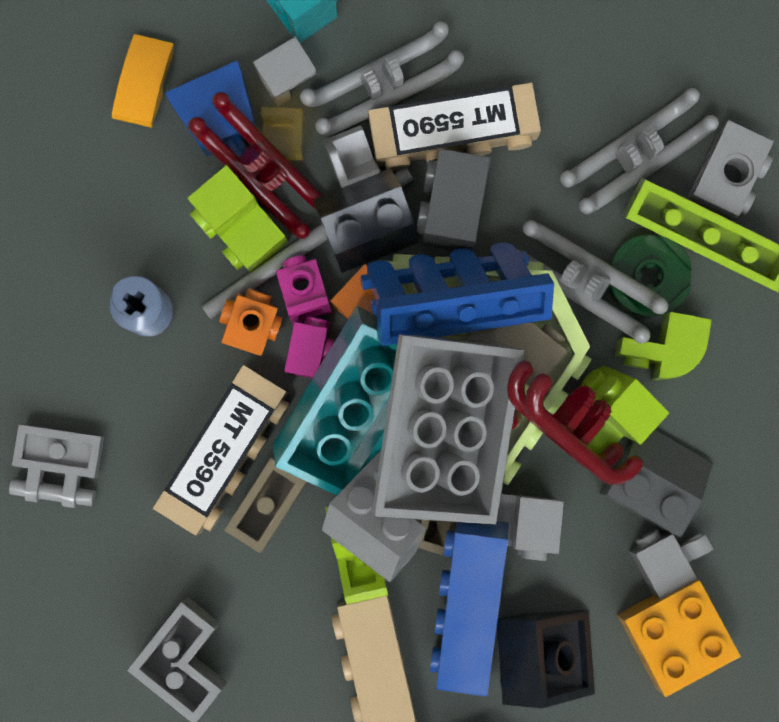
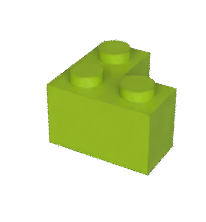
M227 165L187 198L195 208L189 213L190 216L210 239L215 235L222 239L227 247L221 252L237 271L244 265L249 272H252L288 243L286 236L258 205L255 197Z
M605 365L591 371L582 382V386L586 385L594 390L596 393L595 401L596 399L606 401L612 411L605 425L588 445L596 454L601 453L610 443L619 442L623 436L641 445L669 414L637 379Z

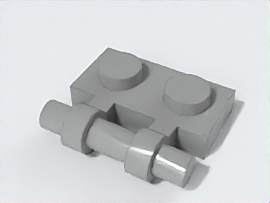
M18 424L12 466L28 468L26 480L12 478L9 494L23 496L25 501L39 503L43 499L62 502V506L68 508H76L77 505L93 507L96 491L81 488L80 481L81 476L98 478L104 437ZM44 471L65 474L64 486L44 483Z

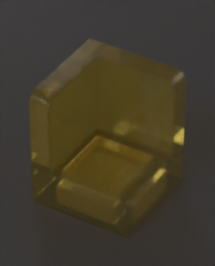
M261 107L264 136L287 159L304 160L306 119L303 109Z

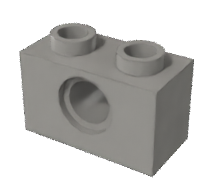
M728 120L718 130L686 199L731 221L740 214L745 216L756 197V193L752 192L751 189L757 177L762 179L773 161V156L768 153L774 141ZM725 165H733L739 170L741 174L740 183H733L726 178L724 174Z

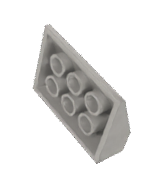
M399 334L371 512L373 516L496 524L515 411L514 406L508 399L507 384L515 366L520 361H523L524 350L500 343Z

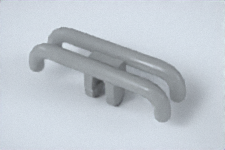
M438 21L425 35L319 89H304L300 94V99L307 107L323 105L361 85H364L370 97L369 100L333 118H319L315 123L316 131L323 136L337 134L367 119L368 110L393 106L456 72L464 62V55L459 50L451 51L448 57L439 64L404 82V76L400 68L402 64L439 45L448 34V25L443 21Z
M696 88L687 89L667 106L574 168L566 170L561 174V184L566 188H570L587 179L615 159L618 160L625 170V173L579 202V210L582 214L589 215L599 210L638 184L641 177L647 178L698 144L718 128V118L714 115H708L691 129L667 145H663L664 143L657 134V131L681 116L699 101L700 93Z
M528 220L523 224L525 235L572 261L562 275L545 264L543 270L553 271L567 298L631 336L637 343H646L650 339V331L646 326L602 300L601 297L610 284L642 303L656 314H663L668 310V302L664 297L534 220ZM528 255L530 262H540Z

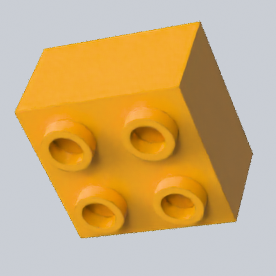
M698 579L662 599L652 595L617 614L655 688L665 697L741 657L702 583Z

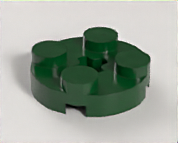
M653 235L634 237L623 244L611 259V266L641 284L640 279L643 275L640 269L643 266L648 270L656 267L660 272L656 276L659 284L654 287L649 283L646 287L667 300L668 310L663 314L654 313L642 303L609 284L614 300L630 314L645 319L663 316L678 308L690 292V271L692 270L690 259L678 243L666 237Z

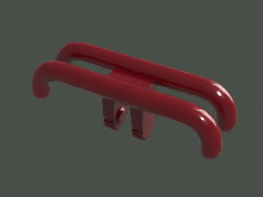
M217 92L212 97L213 106L250 144V147L238 157L206 124L204 119L198 116L189 120L188 129L224 166L227 165L243 185L291 233L299 239L309 237L311 232L309 225L300 219L272 190H275L283 181H286L315 210L316 207L313 199L323 196V194L233 104L228 94Z
M526 360L520 361L515 366L507 384L509 401L519 413L577 463L587 468L598 479L609 485H620L628 482L641 471L643 461L639 456L635 455L629 457L621 466L617 468L611 467L623 454L624 448L618 442L610 443L598 454L588 446L605 425L612 412L610 405L606 401L596 399L595 401L596 393L593 389L586 385H580L579 388L576 387V390L572 391L573 393L567 397L552 415L545 409L543 404L544 397L552 386L551 377L546 373L537 375L526 394L525 384L533 373V366Z

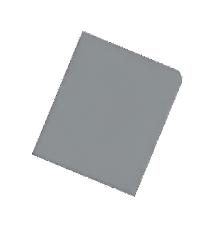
M296 36L253 62L259 78L277 107L291 99L289 90L316 74L314 65Z
M361 125L322 140L341 188L380 173Z

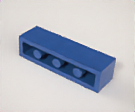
M496 521V524L457 522L456 531L447 530L444 556L452 557L451 571L442 570L439 591L440 596H447L446 609H437L435 634L443 635L442 647L433 646L430 672L438 673L436 690L479 696L488 695L508 544V522Z

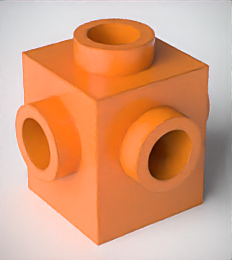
M248 288L246 295L237 292L234 301L226 299L219 319V323L226 325L221 343L262 356L267 339L275 341L282 321V317L276 315L277 306L270 303L272 296ZM248 314H254L258 317V320L254 325L249 326L243 323L244 317Z

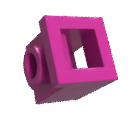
M296 256L284 261V269L277 270L276 274L292 325H294V322H304L305 317L318 318L331 314L332 311L316 259L308 261L306 256ZM306 279L309 281L308 287L304 290L294 288V283Z
M305 317L304 324L294 322L284 372L313 379L335 342L333 339H328L329 321Z

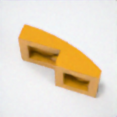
M137 34L133 35L114 99L113 119L152 128L164 95L163 83L174 55L173 43Z

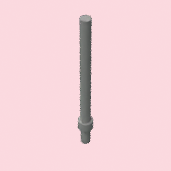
M406 167L394 174L402 188L414 181ZM320 224L310 232L309 237L298 239L203 304L202 308L207 316L212 319L221 313L226 299L234 301L237 292L246 295L248 288L255 290L277 275L276 271L284 269L283 262L287 259L304 256L328 240L323 225Z

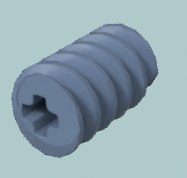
M130 276L120 280L112 287L110 312L120 327L140 336L152 337L162 333L169 326L173 317L171 299L163 289L152 281L140 276ZM141 302L147 306L143 313L138 309Z

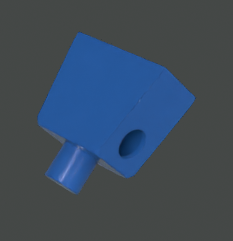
M237 61L165 92L167 99L187 129L191 118L201 117L238 157L247 150L244 142L245 139L223 118L212 104L214 94L225 92L233 104L256 126L244 76ZM191 133V135L193 136L201 150L204 152V154L206 156L212 155V153Z

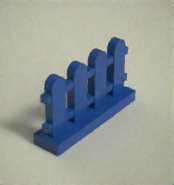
M509 243L494 244L491 247L490 256L477 258L475 253L469 249H456L450 253V262L436 264L431 256L415 255L409 259V268L394 270L392 264L387 261H374L368 264L367 274L360 275L363 290L372 289L375 300H371V310L374 315H377V337L381 346L398 344L399 334L442 337L552 319L554 282L549 273L531 275L527 268L529 263L527 252H518L515 246ZM496 270L501 280L490 282L485 272ZM455 276L460 287L448 288L443 278ZM414 283L418 293L406 295L401 284Z

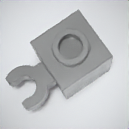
M655 529L636 539L635 541L638 546L630 550L629 553L652 595L662 599L697 580L689 562L714 549L706 534H696L679 545L672 533L663 532L660 534L658 529Z

